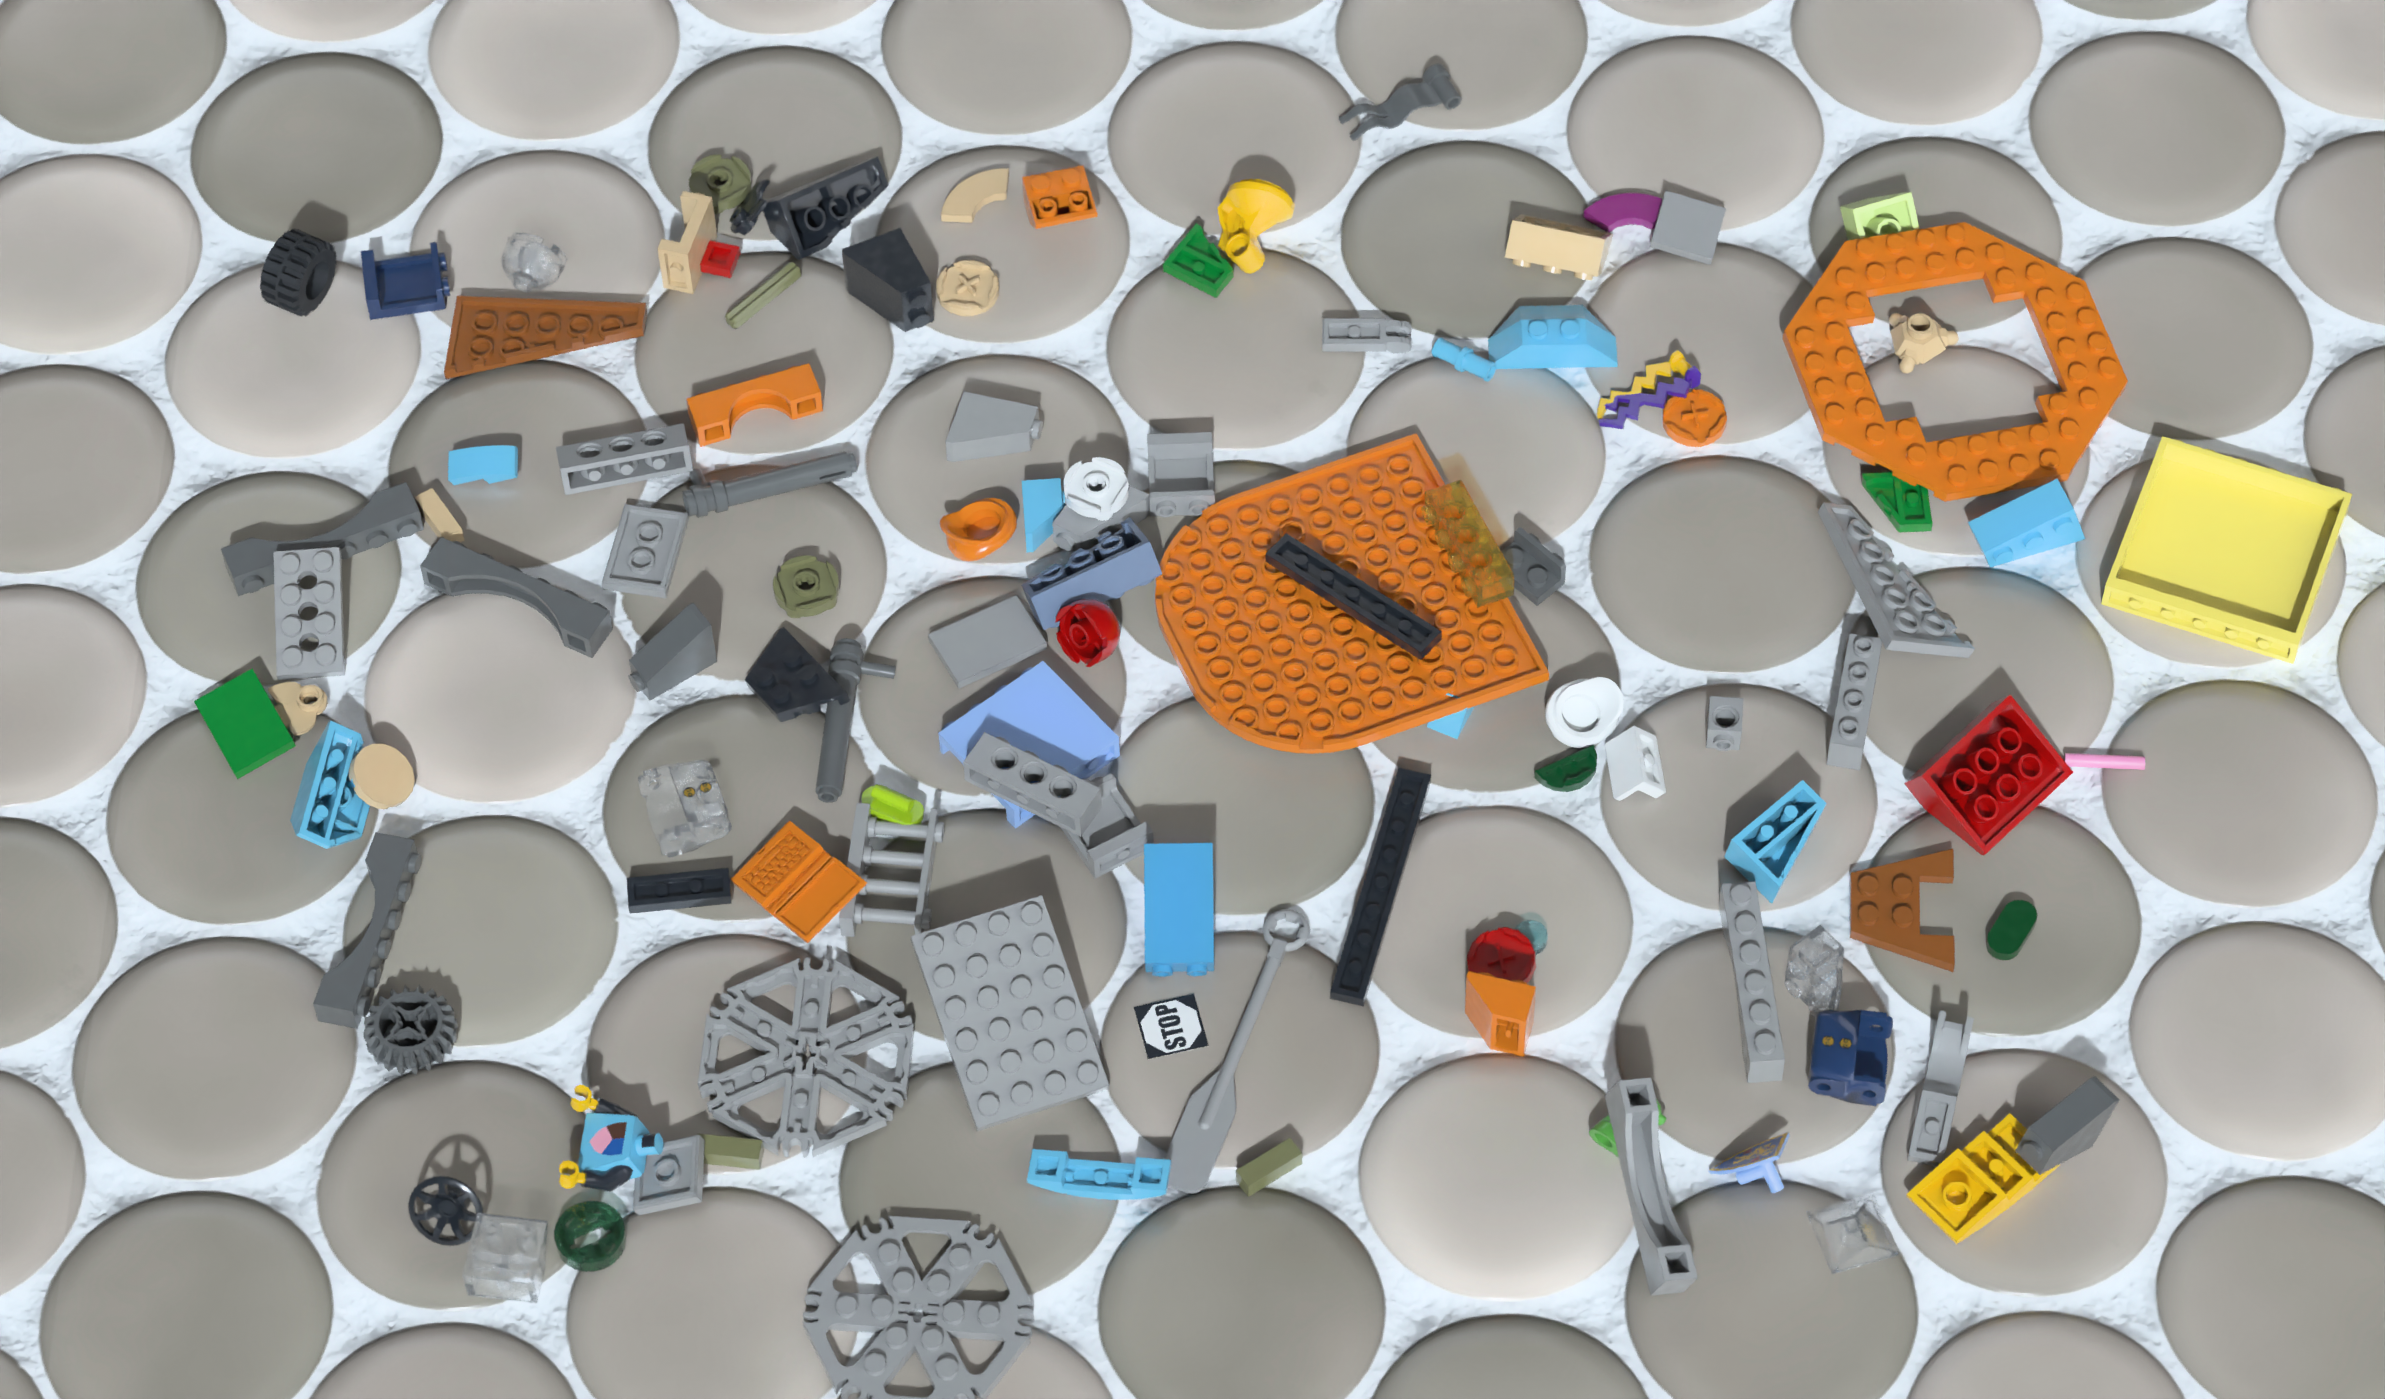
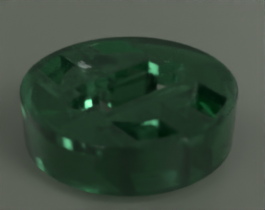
M585 1201L571 1206L559 1217L554 1229V1240L562 1261L569 1267L583 1272L599 1271L611 1266L620 1258L626 1246L627 1237L621 1215L612 1206L599 1201ZM571 1219H573V1220L570 1222V1224H569V1226H568V1228H567V1227H566V1224H567ZM602 1227L604 1231L612 1230L611 1233L607 1234V1237L597 1240L598 1244L592 1246L590 1243L579 1249L577 1247L574 1249L570 1248V1246L575 1244L574 1239ZM614 1244L615 1248L609 1254H607L611 1250L612 1245Z

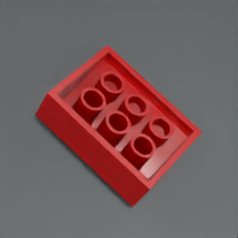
M2010 694L1992 702L1904 784L1927 812L1983 856L2074 772Z

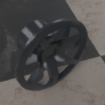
M435 1176L425 1179L414 1188L409 1198L408 1211L413 1225L419 1233L434 1243L447 1246L464 1244L473 1239L482 1226L484 1214L479 1197L473 1189L458 1179L447 1176ZM438 1184V1191L435 1195L423 1191L427 1186ZM416 1198H420L425 1204L431 1205V1207L416 1213ZM471 1203L475 1206L476 1214L468 1211ZM435 1217L437 1223L434 1233H431L420 1221ZM461 1219L475 1222L474 1228L466 1235L461 1225ZM446 1224H451L452 1231L458 1238L440 1237V1234Z

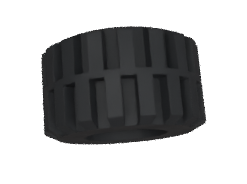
M297 229L286 231L271 248L263 266L260 289L264 301L301 317L309 315L311 311L313 312L325 298L334 278L336 269V251H334V246L327 241Z

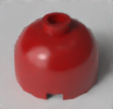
M1081 599L1060 609L1056 616L1055 623L1060 621L1059 626L1061 630L1056 633L1057 640L1064 653L1076 664L1081 660L1087 664L1085 667H1091L1107 659L1113 654L1120 641L1121 631L1115 613L1099 600Z

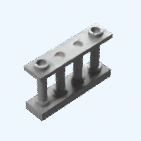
M856 804L847 867L865 880L867 885L840 910L841 936L855 937L856 925L862 924L863 921L914 925L915 935L923 933L924 929L931 928L932 909H927L937 842L942 843L944 838V822H939L937 809H930L928 825H903L895 822L877 821V817H872L870 804ZM877 834L926 838L924 853L873 850V846H869L870 837L875 838ZM872 863L918 866L922 867L920 882L868 878V875H864L865 867L871 866ZM867 892L918 896L916 911L864 907V904H860L861 895H867Z

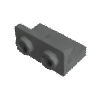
M1521 527L1515 530L1514 542L1491 559V568L1536 606L1565 584L1566 565L1563 559L1558 554L1551 553L1534 534H1528Z

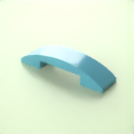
M1033 1149L1027 1182L1043 1189L1072 1196L1108 1200L1144 1199L1167 1193L1172 1163L1171 1160L1141 1157H1136L1135 1164L1069 1159L1068 1153L1065 1151Z

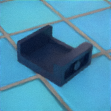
M437 242L430 243V254L381 261L375 260L373 250L361 251L365 297L370 320L446 309L445 296H450L448 277H442V272L447 271L445 252H438Z

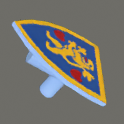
M1787 1132L1751 1146L1722 1161L1710 1169L1709 1172L1710 1174L1736 1172L1740 1185L1764 1177L1771 1193H1776L1782 1190L1784 1185L1773 1161L1780 1159L1790 1135Z

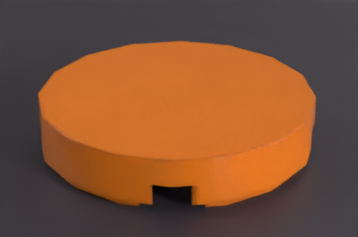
M1692 389V392H1688L1686 398L1672 396L1667 400L1663 408V427L1667 435L1675 442L1688 447H1703L1712 444L1722 436L1726 428L1727 414L1723 402L1713 393L1701 389Z

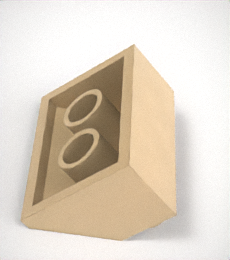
M1521 214L1512 220L1505 257L1513 259L1512 264L1517 266L1531 267V263L1544 265L1543 270L1546 272L1561 274L1563 269L1573 271L1576 278L1592 280L1593 276L1598 277L1602 274L1613 233Z

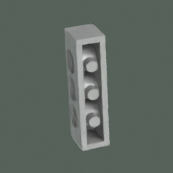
M684 423L556 447L565 495L693 471Z
M1849 633L1827 765L1860 770L1880 660L1881 638Z
M984 732L963 761L965 781L1080 837L1102 808L1101 788L1088 779H1080L1070 774L1062 766L1051 765L1039 759L1031 751H1022L1012 746L1002 737H993Z

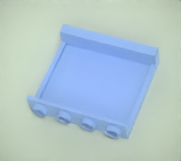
M1044 661L1035 667H1029L1024 670L1019 678L1008 685L998 688L994 695L982 703L973 705L965 715L956 721L947 723L938 733L940 752L945 754L947 751H950L962 764L985 732L993 737L1004 738L1012 746L1022 751H1031L1039 759L1051 765L1062 766L1070 774L1080 779L1089 778L1120 756L1119 737ZM992 794L1006 808L1007 821L1015 829L1035 815Z

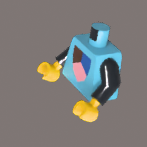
M576 1086L575 1094L585 1097L586 1100L579 1101L571 1098L572 1108L578 1112L590 1108L592 1113H586L578 1165L573 1161H563L559 1167V1172L562 1173L559 1183L566 1189L574 1187L578 1182L581 1183V1187L613 1191L628 1180L640 1177L644 1173L647 1155L662 1153V1136L659 1133L650 1134L649 1130L639 1120V1117L631 1111L600 1097L595 1100L591 1098L592 1093L587 1086Z

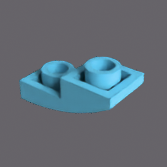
M479 446L449 451L448 481L453 485L484 479L487 483L491 484L518 477V448L516 446Z

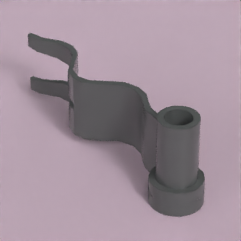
M1435 64L1429 67L1423 74L1424 82L1403 85L1382 105L1359 104L1341 116L1339 121L1341 124L1346 123L1362 113H1373L1381 117L1388 116L1386 118L1373 117L1366 120L1350 135L1352 141H1355L1374 127L1397 128L1412 112L1422 107H1434L1443 103L1448 110L1456 108L1460 105L1462 98L1450 82V75L1442 64Z

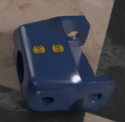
M1826 1010L1817 1013L1808 1078L1809 1089L1816 1094L1830 1096L1848 1103L1877 1106V1104L1883 1103L1886 1093L1885 1080L1888 1065L1886 1039L1891 1037L1893 1018L1887 1016V1013L1867 1010Z

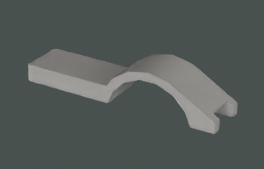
M1939 1011L1908 1154V1161L1936 1167L1944 1161L1974 1021L1972 1017H1967L1965 1025L1945 1021L1946 1012Z

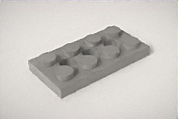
M340 547L273 552L276 670L278 680L345 676ZM311 575L317 578L316 585L311 589H302L299 586L301 579L305 576ZM313 606L318 609V614L314 619L307 621L300 618L301 611L304 608ZM310 637L318 639L319 645L314 651L306 652L301 649V644L305 639Z

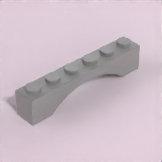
M1756 882L1721 884L1719 911L1736 985L1742 1053L1747 1083L1781 1081L1785 1057Z
M1652 1079L1618 1080L1605 1095L1650 1295L1682 1293L1698 1276L1690 1243L1684 1237L1675 1220L1664 1185L1659 1152V1109Z

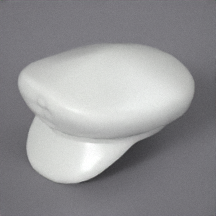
M1608 678L1577 679L1560 686L1551 694L1545 709L1546 723L1554 737L1561 743L1574 748L1589 747L1603 741L1614 732L1623 710L1624 698L1617 684Z

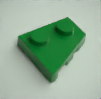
M1197 223L1163 263V272L1215 298L1219 296L1234 277L1231 265L1220 256L1215 244L1207 240L1203 235V228Z

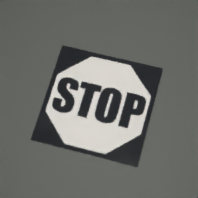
M1194 994L1134 1007L1148 1059L1209 1046Z

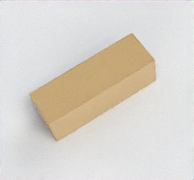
M433 488L415 496V502L421 515L439 539L443 537L449 541H458L460 543L465 541L462 528Z

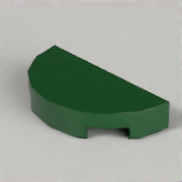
M1594 745L1535 770L1534 778L1542 786L1553 791L1570 792L1581 789L1592 780L1596 773L1597 753Z

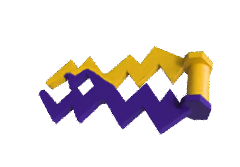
M1679 350L1671 354L1669 362L1647 365L1646 377L1635 376L1630 392L1611 390L1610 399L1600 398L1597 411L1599 425L1602 427L1624 429L1626 418L1638 421L1641 406L1647 405L1664 408L1667 395L1686 398L1690 388L1694 389L1700 385L1701 373L1695 366L1692 367L1686 361ZM1671 370H1673L1675 373L1680 372L1685 377L1684 379L1674 377V385L1658 382L1656 395L1642 393V387L1655 388L1657 375L1671 377ZM1619 402L1629 403V407L1619 406L1617 419H1602L1607 409L1617 412Z

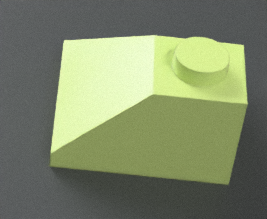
M1911 192L1872 197L1840 206L1848 240L1919 229Z

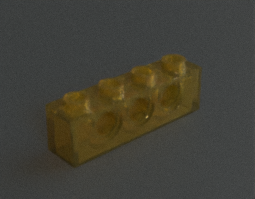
M1460 479L1425 491V506L1421 507L1423 518L1427 525L1432 524L1439 548H1445L1448 553V562L1453 573H1459L1465 595L1472 597L1477 608L1513 596L1514 574L1462 480Z

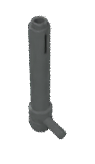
M844 451L723 482L717 479L708 483L701 470L695 468L689 473L693 486H690L689 490L682 492L684 506L689 517L696 515L697 518L707 516L710 511L720 513L728 511L731 506L851 477L852 473L857 472V464L853 453L847 454Z
M849 638L837 640L835 646L831 648L830 654L831 664L829 665L828 674L846 691L850 701L843 705H840L838 700L827 703L815 789L819 800L826 803L836 802L842 794L856 686L860 683L861 674L894 679L896 666L863 661L864 653L861 649V644Z

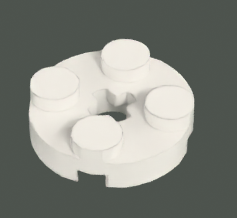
M1092 458V462L1082 464V461L1077 462L1067 471L1064 477L1065 504L1076 513L1085 517L1096 518L1101 521L1108 520L1113 516V513L1119 511L1124 506L1129 496V484L1125 471L1118 463L1107 458ZM1097 484H1102L1101 491L1095 492L1089 488V486L1095 487Z

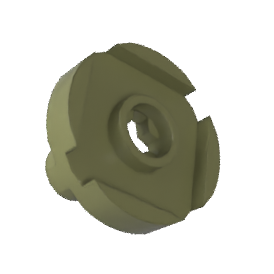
M721 154L710 155L699 160L691 170L692 175L688 182L691 193H701L712 197L714 214H720L724 210L740 205L751 191V175L747 165L737 157L731 156V159L722 158ZM719 179L721 182H727L724 185L717 186L714 181Z
M811 555L797 556L789 559L781 566V571L773 579L776 602L786 611L789 617L795 619L818 615L834 608L837 604L839 593V579L835 568L826 561L825 564L817 561V558ZM808 582L809 585H814V587H812L809 590L800 589L802 588L801 583Z

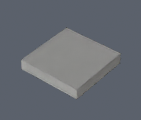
M1666 190L1650 247L1710 265L1726 208Z
M700 1135L663 1142L661 1154L647 1155L644 1173L640 1177L635 1178L633 1211L638 1215H644L702 1202L705 1140Z

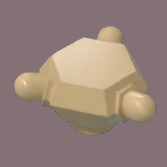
M1893 313L1889 318V322L1893 326V330L1890 332L1895 354L1901 359L1899 368L1905 374L1912 372L1915 364L1922 365L1945 351L1946 346L1955 345L1959 340L1956 332L1946 331V328H1941V325L1926 314H1914L1908 318L1906 315Z

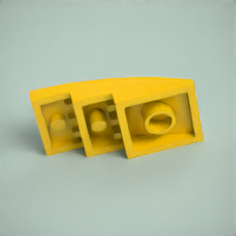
M2009 1113L1988 1133L1983 1131L1962 1151L1957 1148L1907 1193V1197L1952 1241L1958 1244L2011 1207L2059 1167L2060 1164L2039 1175L2015 1151L2027 1129Z

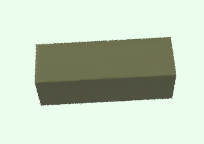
M697 1133V1135H700L705 1140L704 1164L761 1169L764 1154L762 1140Z
M1288 1138L1237 1169L1236 1182L1249 1197L1302 1165L1303 1153L1292 1139Z

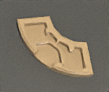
M1009 168L983 171L970 176L958 184L950 192L943 204L941 221L973 223L976 213L983 206L993 201L1007 200Z

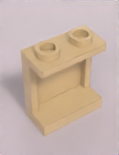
M683 191L680 200L685 231L680 243L661 239L657 249L663 288L694 294L702 275L700 269L701 260L709 240L716 241L717 230L712 197L701 193Z

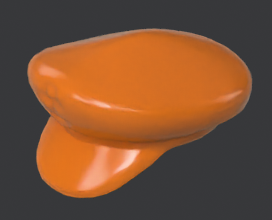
M998 498L977 500L957 512L943 516L940 520V527L946 534L949 550L956 558L968 562L980 560L1002 547L1012 537L1017 526V516L1013 508L1007 502Z

